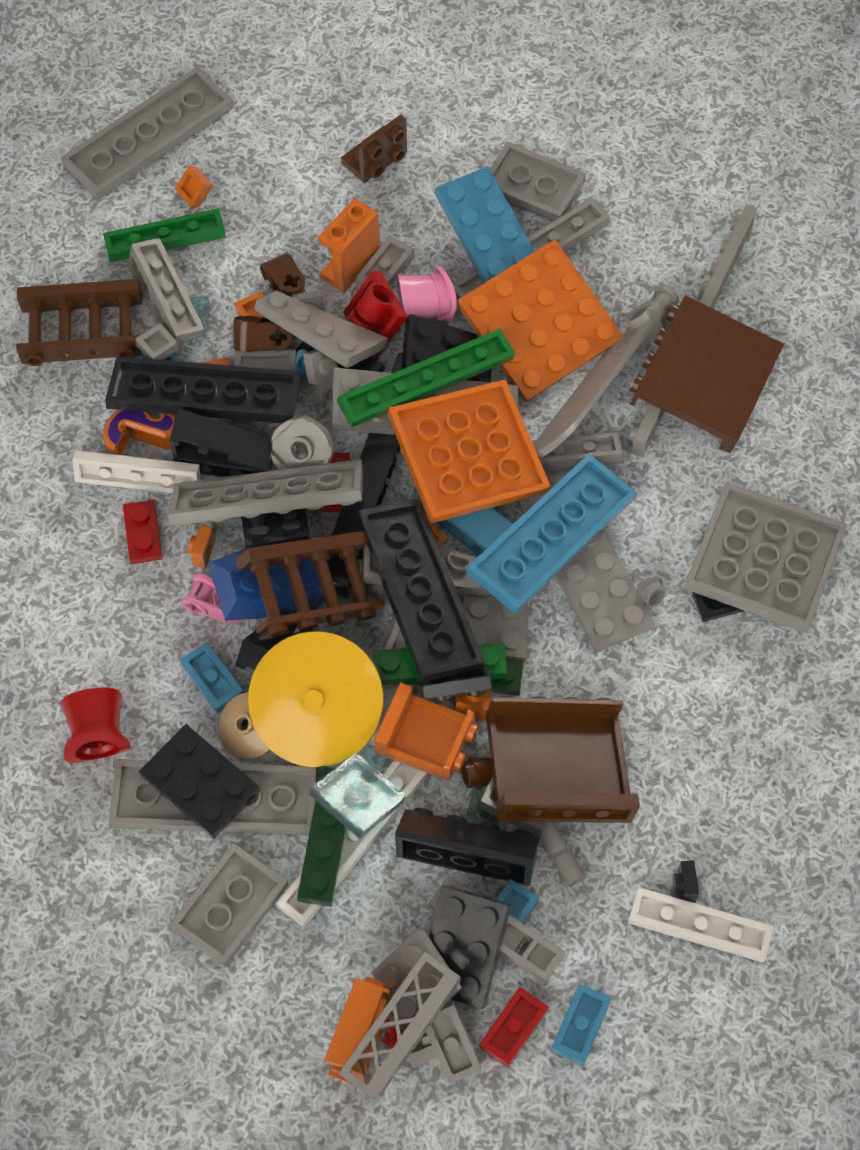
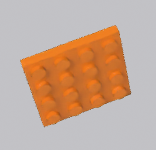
M556 239L461 297L456 302V305L478 337L498 329L502 330L516 354L513 360L501 364L499 367L512 385H518V394L525 403L605 352L623 336Z
M505 379L388 409V418L431 524L545 494L551 488Z

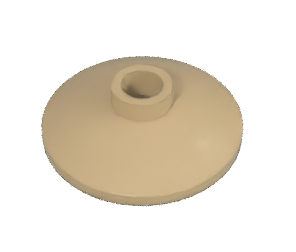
M249 692L235 696L225 705L219 719V735L223 745L230 753L239 758L255 759L267 754L270 749L261 740L253 726L248 705ZM247 719L249 726L243 731L241 725L243 720Z

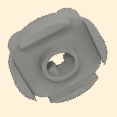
M307 415L285 421L274 431L271 442L273 441L271 457L278 470L331 463L332 456L336 450L328 430L320 422ZM297 441L308 446V456L305 453L299 455L296 452L298 449Z

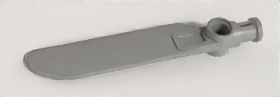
M666 285L657 286L654 290V296L650 301L635 307L627 314L625 321L629 328L617 343L604 352L533 443L539 458L553 451L570 436L628 360L642 345L655 341L660 329L664 327L663 323L667 318V312L674 303L678 304L679 296L674 289Z

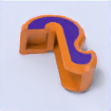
M115 410L106 421L103 429V439L108 454L122 455L130 438L170 450L169 440L176 416L174 414L159 413V418L155 419L149 412Z

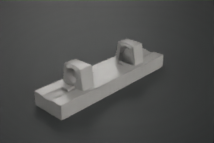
M449 875L441 885H448L475 893ZM441 886L429 902V907L433 910H436ZM509 915L499 954L546 984L566 952ZM524 940L522 949L519 953H516V950Z

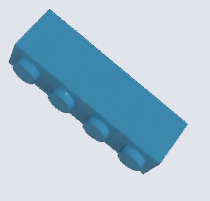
M421 500V505L424 510V513L427 514ZM492 507L436 523L479 556L515 522L507 515L502 516Z

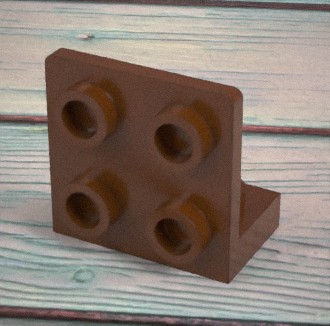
M400 114L387 125L381 127L343 155L341 163L364 184L371 178L376 179L381 176L386 167L393 162H400L406 155V117Z

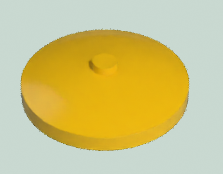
M305 632L280 641L263 656L250 682L248 705L253 726L261 740L270 750L281 758L297 765L325 767L352 757L370 741L382 717L384 692L375 664L358 645L333 633Z

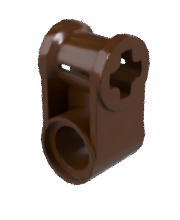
M288 252L260 264L262 276L265 280H269L271 284L268 286L273 291L281 292L292 297V294L306 292L304 289V275L300 272Z
M237 316L233 319V349L236 351H280L289 347L292 342V334L266 317ZM276 329H281L280 339H274L273 334H275Z

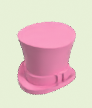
M440 265L435 266L438 272L429 273V275L397 274L398 299L407 316L413 314L429 320L437 318L438 321L445 320V323L452 322L456 311V293L451 279Z

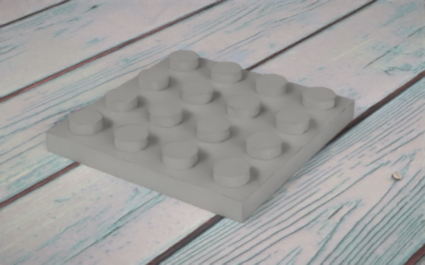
M726 482L685 582L684 589L808 633L847 524Z

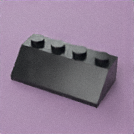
M424 808L405 809L395 833L396 857L507 882L512 879L520 885L530 886L540 838L533 837L534 835L526 830L516 829L513 832L501 830L498 825L489 822H482L480 825L469 823L465 818L457 815H448L446 818L433 815L432 811Z

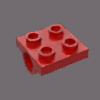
M381 271L370 272L343 311L347 321L387 337L386 347L408 317ZM384 349L375 354L377 356H380Z

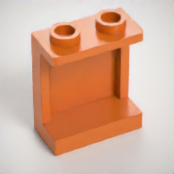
M353 199L318 236V242L332 252L331 262L320 272L322 280L343 293L356 281V276L380 248L379 214L377 211L361 201Z
M400 682L374 739L375 753L450 782L454 771L457 773L461 771L466 758V754L462 752L467 742L473 743L479 725L475 723L474 711L468 710L465 715L413 695V687Z

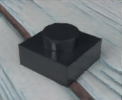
M680 861L677 873H673L672 877L674 893L680 894L681 900L696 903L699 889L695 861Z

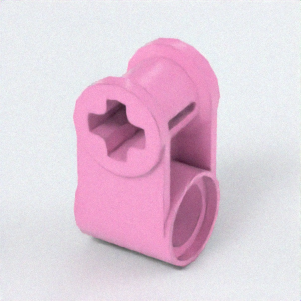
M201 573L194 575V584L188 596L183 597L181 605L186 610L227 624H236L242 621H225L213 578Z

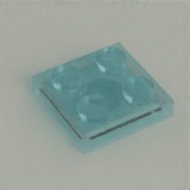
M355 753L313 785L309 794L359 839L399 808L406 798L403 792L358 753Z

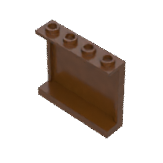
M685 295L680 306L675 303L673 304L666 318L667 321L671 322L668 329L664 327L660 329L654 341V344L659 347L656 353L651 350L649 351L642 365L647 371L644 377L639 374L637 375L630 389L631 392L635 393L630 405L634 406L637 399L640 398L723 439L719 449L731 453L746 426L784 344Z
M507 695L492 697L486 712V723L498 821L632 823L640 803L638 794H631L618 717L623 707V700H610L608 698L587 700L575 697L546 699L542 696L513 698Z

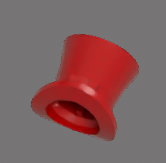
M107 687L90 688L71 693L60 701L71 733V737L64 746L65 761L68 763H80L131 750L130 741L119 730L120 709L123 698L119 690Z

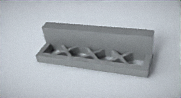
M160 238L131 244L128 268L133 278L139 281L142 297L155 324L161 323L178 342L179 350L175 352V355L179 356L182 352L183 342L203 337L205 328Z
M424 951L341 1069L339 1075L377 1103L459 985L460 976ZM427 963L440 972L443 977L436 987L420 990L418 974ZM415 982L416 991L407 992L411 984ZM430 994L422 1005L421 995ZM417 996L419 1011L415 1017L398 1020L396 1006L400 1000ZM393 1012L395 1021L386 1022L390 1014ZM409 1024L401 1035L400 1025ZM396 1026L398 1041L394 1047L377 1051L375 1036L379 1030ZM372 1042L373 1052L364 1053ZM388 1055L380 1066L378 1056ZM374 1057L376 1073L366 1085L351 1074L350 1071L358 1060Z

